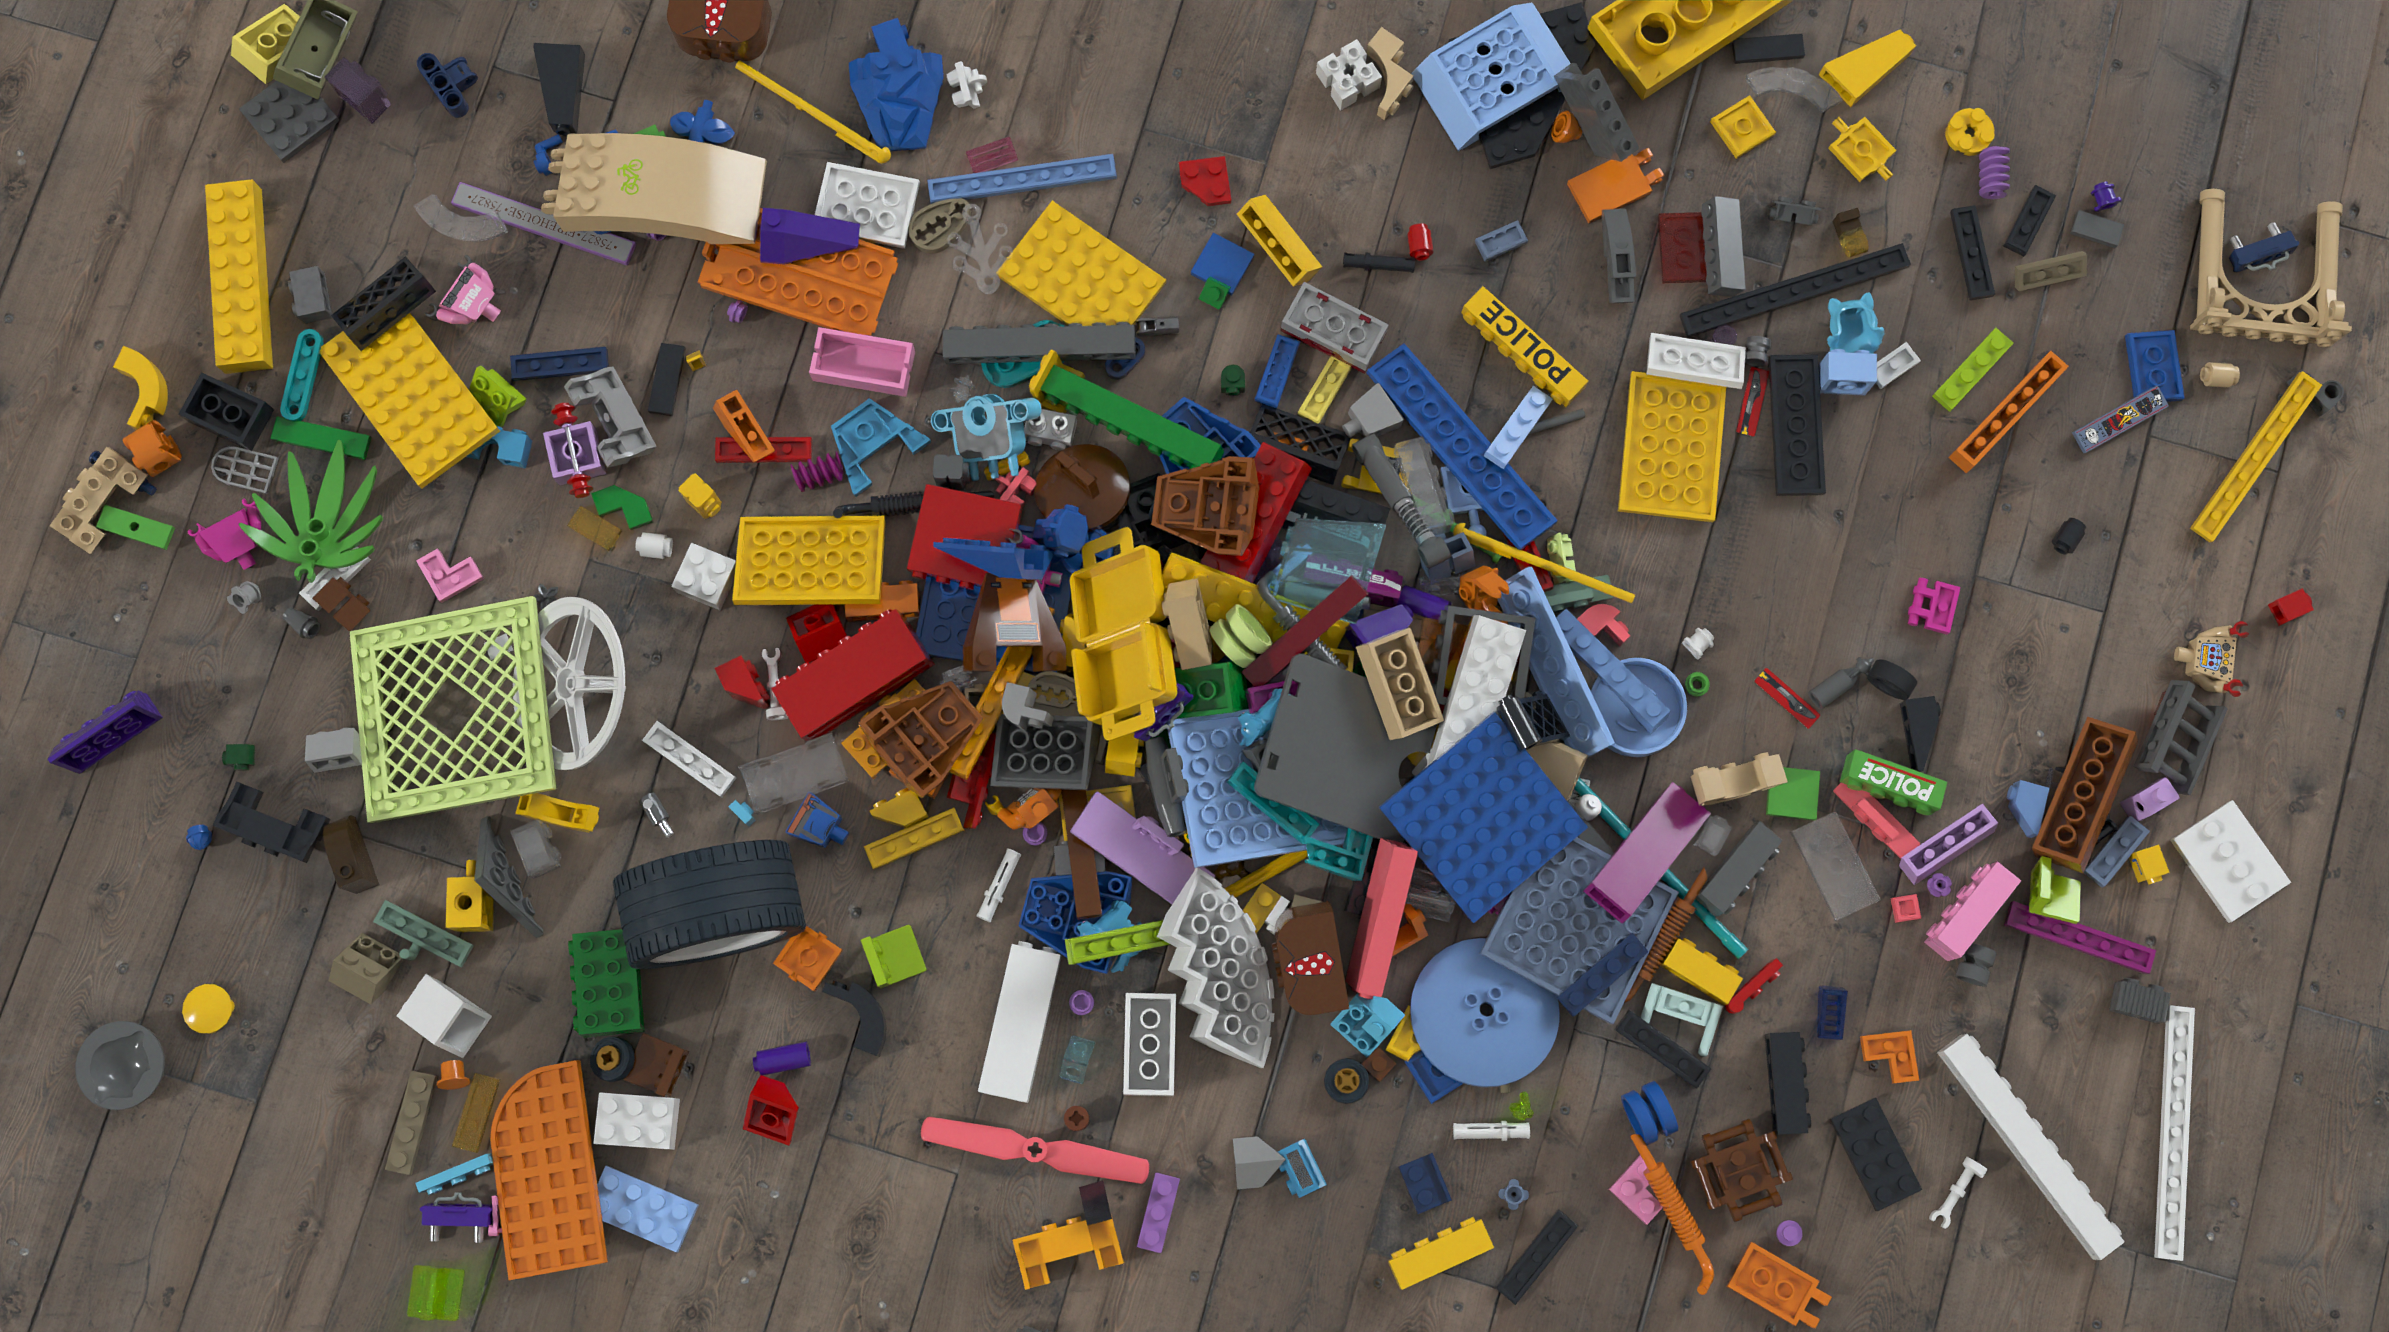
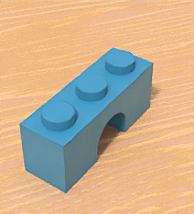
M497 426L500 430L499 433L466 456L479 460L485 446L498 444L497 459L502 464L526 469L533 441L522 430L512 429V432H509Z

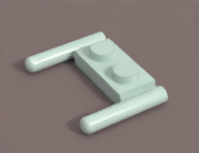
M1651 983L1640 1018L1649 1023L1653 1010L1706 1026L1698 1050V1054L1705 1057L1708 1055L1723 1005Z

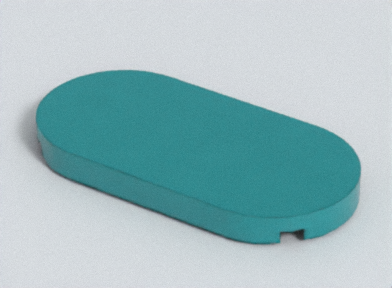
M1043 320L1033 324L1035 327H1044L1046 324H1057L1058 327H1065L1052 320ZM1041 362L981 363L986 379L991 384L1001 388H1010L1023 383L1037 375L1041 368Z

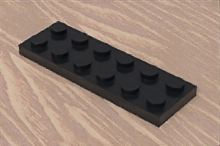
M1818 354L1770 355L1768 361L1776 496L1824 495L1826 493Z

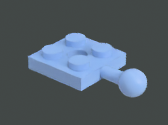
M1441 467L1440 473L1448 515L1468 513L1471 525L1468 530L1486 536V529L1480 525L1478 511L1483 510L1470 493H1465L1462 490V484L1447 467Z

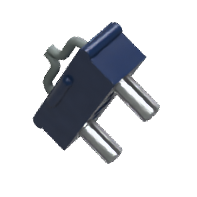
M2271 223L2267 226L2273 237L2246 246L2242 245L2238 236H2233L2230 238V241L2235 250L2229 257L2234 267L2233 272L2238 273L2246 269L2255 271L2265 267L2269 270L2275 269V264L2287 260L2300 242L2295 240L2291 231L2281 233L2276 223ZM2272 260H2275L2272 262V265L2264 264Z

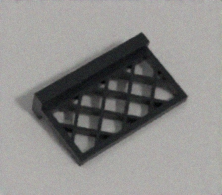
M405 256L333 313L331 317L357 348L362 351L434 294L436 290ZM406 268L405 273L399 274L400 271ZM397 281H402L400 286L394 287ZM385 283H388L386 288L380 289ZM377 296H383L382 300L376 302ZM369 298L367 303L362 304L365 299ZM359 311H364L362 316L357 317ZM350 313L349 318L341 319L346 314Z
M1263 403L1251 431H1249L1260 445L1265 442L1305 461L1312 468L1308 475L1309 477L1331 485L1334 484L1351 439L1345 432L1320 423L1317 424L1314 421ZM1263 414L1272 415L1276 420L1266 422ZM1292 422L1298 428L1289 430L1285 423ZM1280 426L1283 433L1274 435L1271 428ZM1265 430L1269 437L1256 434V432ZM1308 431H1317L1321 436L1311 438ZM1302 433L1306 440L1297 443L1293 436ZM1288 438L1291 445L1279 442L1278 440ZM1337 438L1343 440L1344 443L1334 446L1330 439ZM1324 441L1328 448L1320 451L1316 443ZM1309 445L1314 453L1304 451L1301 448ZM1333 454L1337 461L1324 458V456Z

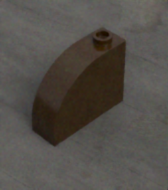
M349 815L325 825L323 830L325 849L338 888L358 894L378 886L379 882L356 817Z

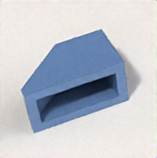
M2020 780L2013 783L2008 789V808L2026 837L2033 838L2038 835L2041 828L2049 788Z

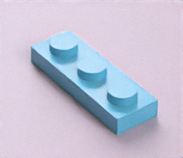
M492 1154L482 1155L417 1182L418 1192H427L428 1195H432L442 1191V1186L451 1182L453 1186L466 1181V1176L475 1172L477 1176L490 1171V1166L493 1165Z

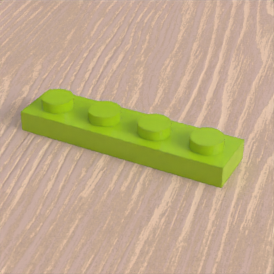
M1995 328L1932 397L1950 412L2013 345V342Z

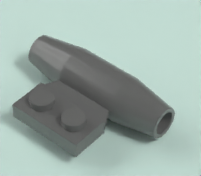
M1164 737L1152 738L1145 742L1147 775L1155 808L1167 837L1181 836L1187 833L1182 801L1189 792L1188 782L1186 779H1183L1181 771L1183 769V761L1181 756L1177 755L1176 748H1168Z

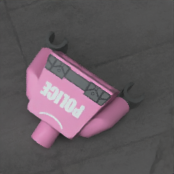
M465 255L464 257L468 263L465 265L457 263L462 272L439 304V307L430 303L429 306L435 310L432 314L425 313V315L435 321L441 320L450 324H469L471 322L475 323L482 314L494 322L501 310L489 303L495 294L493 292V283L487 271L474 263L468 255Z

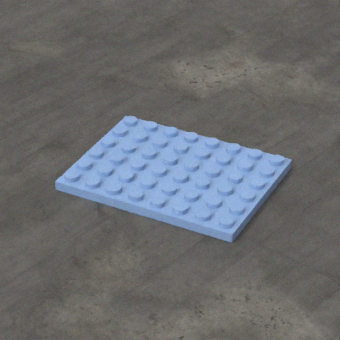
M1249 709L1233 713L1175 719L1173 722L1174 727L1171 730L1168 729L1171 748H1176L1177 755H1180L1182 758L1183 769L1181 771L1183 779L1187 780L1189 792L1182 801L1194 868L1307 851L1306 844H1301L1227 783L1240 763L1245 762L1253 769L1250 759L1246 758L1242 749L1248 746L1245 744L1240 745L1244 737L1241 734L1242 725L1238 720L1240 714L1246 711L1250 713ZM1264 735L1259 739L1255 740L1253 743H1255L1258 740H1263ZM1310 815L1319 823V826L1310 838L1334 846L1344 844L1348 828Z

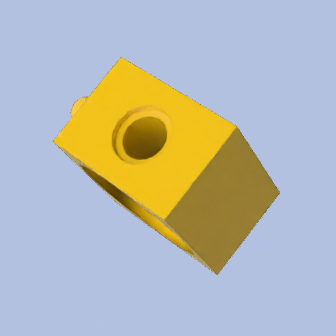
M476 860L466 861L465 877L447 878L446 928L457 932L493 931L494 898L474 881Z

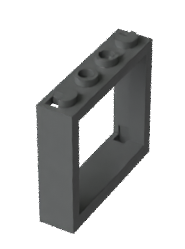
M1445 606L1444 610H1441L1439 624L1442 625L1441 634H1437L1435 649H1438L1437 659H1433L1432 673H1435L1434 683H1431L1438 704L1446 705L1448 699L1443 697L1455 614L1471 617L1480 615L1493 620L1521 623L1520 628L1526 630L1514 668L1510 695L1512 697L1518 696L1519 699L1524 698L1536 618Z

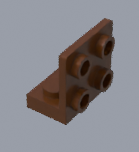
M642 1034L634 1052L635 1062L633 1069L624 1080L653 1091L660 1096L670 1098L689 1051L650 1035Z

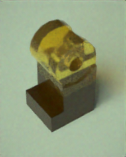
M1858 208L1838 213L1832 221L1841 247H1843L1848 258L1867 253L1869 249L1867 237L1859 220L1860 212Z

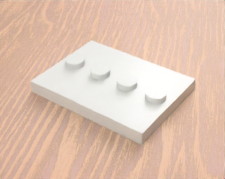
M827 162L815 215L860 224L859 240L905 249L909 233V223L913 216L920 181L919 179Z
M2233 800L2227 802L2170 840L2228 923L2233 922L2291 883Z

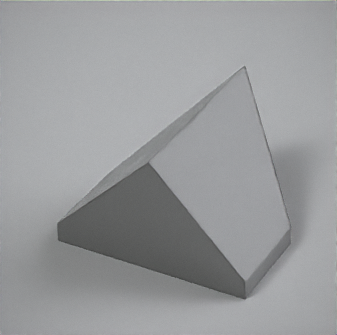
M1258 1136L1233 1139L1237 1189L1263 1187L1286 1160Z

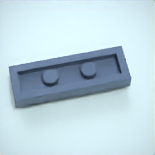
M2131 815L2127 816L2117 828V831L2113 833L2086 866L2084 873L2101 888L2105 887L2150 831Z

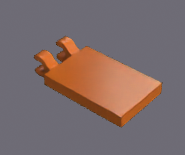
M1649 148L1642 150L1635 156L1631 154L1622 162L1609 160L1568 180L1567 185L1588 223L1602 218V210L1620 209L1651 194L1652 189L1650 186L1662 181L1664 174L1660 168L1644 176L1639 167L1651 161L1653 154Z
M1753 1242L1749 1243L1726 1286L1794 1326L1800 1320L1811 1328H1816L1820 1319L1805 1311L1810 1298L1824 1306H1828L1832 1298L1816 1288L1819 1280Z

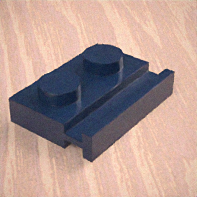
M1433 1153L1398 1166L1417 1214L1452 1201Z

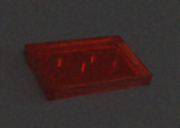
M1701 212L1659 213L1658 227L1662 284L1706 282L1705 241L1703 239L1704 227Z

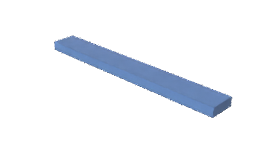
M1113 154L930 179L927 182L930 203L933 204L946 199L962 198L969 200L1117 179L1114 156Z

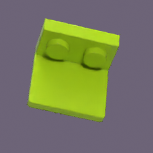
M2042 856L2031 871L2029 912L2077 924L2080 920L2081 882L2055 875L2054 869H2051L2052 858Z
M910 925L875 938L869 936L861 939L879 988H884L927 970Z

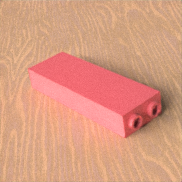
M1380 838L1345 982L1352 987L1351 990L1358 992V996L1366 999H1373V996L1382 997L1418 851L1403 842Z

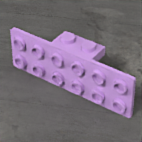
M1099 792L1094 793L1070 830L1076 837L1171 904L1174 903L1196 869L1194 868L1193 859L1181 851L1184 844L1179 841L1178 836L1167 837L1165 830L1159 827V822L1154 818L1142 816L1136 819ZM1199 867L1201 870L1215 878V875L1211 873L1209 870H1207L1204 867Z

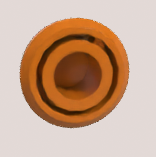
M1566 110L1556 117L1552 125L1551 135L1554 142L1567 143L1573 139L1578 140L1582 135V130L1574 114Z

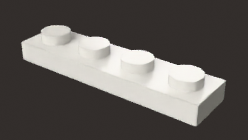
M658 721L655 722L642 740L721 798L736 780L735 776Z

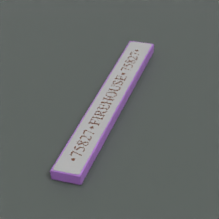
M462 182L459 183L451 201V204L455 207L628 266L636 247L635 242L610 233L600 235L594 231L563 232L554 219L553 214H545L541 209Z

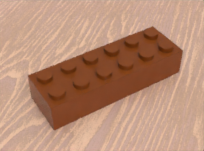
M2087 717L2032 849L2035 857L2039 859L2042 856L2052 858L2051 863L2084 873L2138 744L2135 731Z

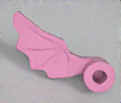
M492 1196L493 1225H489L488 1235L499 1236V1233H502V1228H499L500 1211L498 1197Z

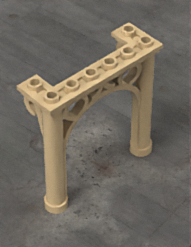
M2206 189L2200 192L2202 215L2197 318L2190 325V330H2197L2200 334L2222 333L2226 337L2242 335L2246 336L2247 339L2270 338L2272 342L2288 340L2298 345L2315 343L2319 347H2330L2352 331V326H2348V322H2343L2345 304L2343 301H2337L2339 223L2343 211L2341 203L2323 202L2317 206L2315 275L2311 288L2303 297L2296 301L2274 305L2256 302L2243 296L2227 280L2222 267L2225 192L2220 189ZM2315 293L2316 309L2307 302ZM2233 300L2241 309L2240 315L2228 313V309L2223 308L2224 303ZM2299 307L2307 312L2309 322L2304 323L2294 320L2292 317L2293 310ZM2249 309L2250 314L2256 316L2259 321L2244 319ZM2284 314L2286 324L2272 322L2275 317H2280Z

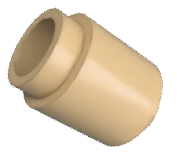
M2208 362L2200 371L2201 381H2203L2205 386L2231 387L2238 383L2240 376L2239 368L2229 363Z

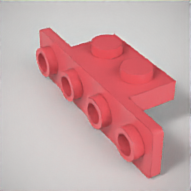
M1840 783L1833 790L1854 812L1855 817L1861 823L1866 824L1872 830L1873 835L1878 840L1884 842L1900 859L1920 845V842L1869 792L1852 790L1844 783Z

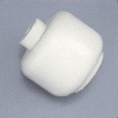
M1591 794L1583 795L1575 804L1578 815L1586 821L1593 820L1601 812L1602 808L1600 800Z

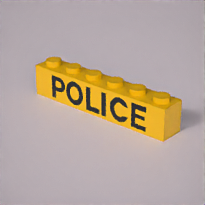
M1484 286L1463 306L1461 313L1464 320L1468 324L1475 325L1480 329L1481 335L1487 341L1492 340L1498 346L1501 354L1505 357H1511L1516 362L1515 365L1520 371L1531 375L1534 383L1541 389L1545 388L1557 404H1563L1567 407L1585 389L1588 380Z

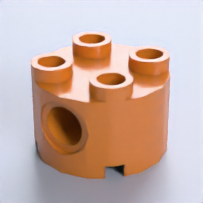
M155 420L148 422L122 439L124 445L134 455L132 461L139 470L145 468L151 477L165 471L181 461L180 458H182L175 440L171 435L167 437L163 433L166 429Z

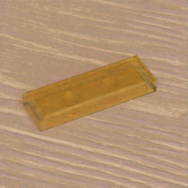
M474 1073L452 1147L475 1153L479 1152L501 1079Z

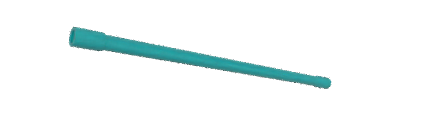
M1579 777L1574 790L1581 797L1586 794L1596 796L1600 800L1602 807L1599 815L1625 840L1631 830ZM1667 869L1661 879L1670 888L1678 891L1677 896L1683 900L1689 889ZM1696 899L1692 903V906L1696 908L1694 913L1737 959L1742 957L1748 951V948Z

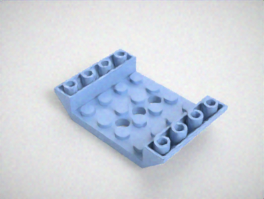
M1526 3L1509 7L1432 52L1411 74L1459 152L1479 140V133L1556 88L1561 92L1554 75L1571 63L1534 4ZM1482 45L1488 46L1490 52L1485 56L1477 53L1478 47ZM1492 65H1499L1502 71L1498 75H1493L1489 72V68ZM1505 84H1511L1514 87V91L1511 94H1504L1501 91V87Z

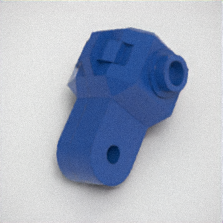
M1065 505L1064 509H1054L1047 519H1036L1032 539L1044 543L1045 547L1054 550L1055 556L1068 558L1069 554H1077L1089 538L1086 516L1078 512L1079 508L1072 505Z

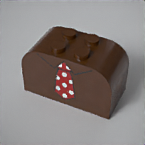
M669 0L667 10L668 24L680 49L689 55L697 56L703 60L716 58L728 63L739 60L751 61L759 57L767 46L772 16L768 0Z
M1330 901L1297 906L1284 911L1275 924L1276 943H1271L1275 964L1280 963V967H1275L1279 988L1284 987L1288 1003L1295 1011L1304 1015H1317L1349 1009L1334 913Z

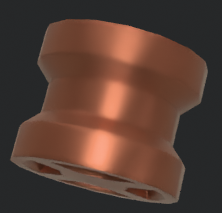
M1072 1106L1064 1114L1065 1125L1073 1131H1081L1089 1124V1114L1081 1106Z

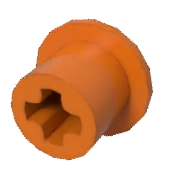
M450 1060L441 1064V1080L437 1081L438 1088L452 1090L463 1088L470 1084V1079L464 1075L463 1061Z

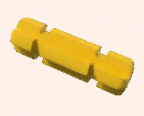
M1025 451L1017 455L1018 466L1021 465L1023 467L1030 463ZM1008 458L998 462V474L1000 476L1011 472L1009 470ZM989 466L985 467L983 470L987 480H993L989 472Z

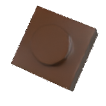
M1378 1046L1362 1065L1380 1082L1396 1063Z

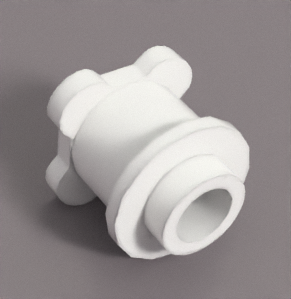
M1697 628L1694 635L1690 638L1686 637L1682 642L1697 660L1701 658L1703 652L1708 647L1712 648L1714 646V637L1705 628L1703 630Z

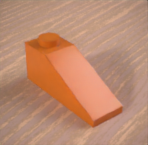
M738 390L716 400L713 410L725 429L753 463L775 452Z

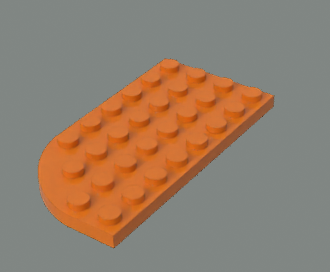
M569 1061L534 1069L520 1078L504 1095L496 1110L491 1128L490 1141L508 1280L608 1262L581 1061Z

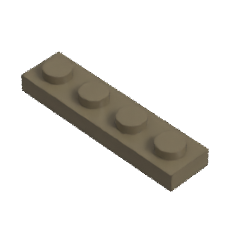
M411 1070L385 1170L412 1175L438 1076Z

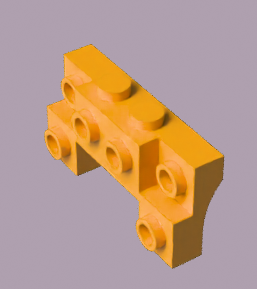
M914 679L898 694L895 693L892 696L887 695L879 702V706H887L900 701L902 698H909L920 694L925 690ZM872 711L867 712V713L860 719V721H861L863 718H865L868 714H870ZM860 726L841 743L873 780L877 777L876 774L888 766L874 750Z
M1081 1216L1066 1220L1067 1225L1057 1228V1224L1053 1223L1042 1226L1043 1232L1013 1239L1025 1290L1051 1283L1046 1263L1092 1250L1095 1251L1099 1270L1123 1264L1124 1260L1113 1218L1087 1226L1086 1220L1082 1221Z

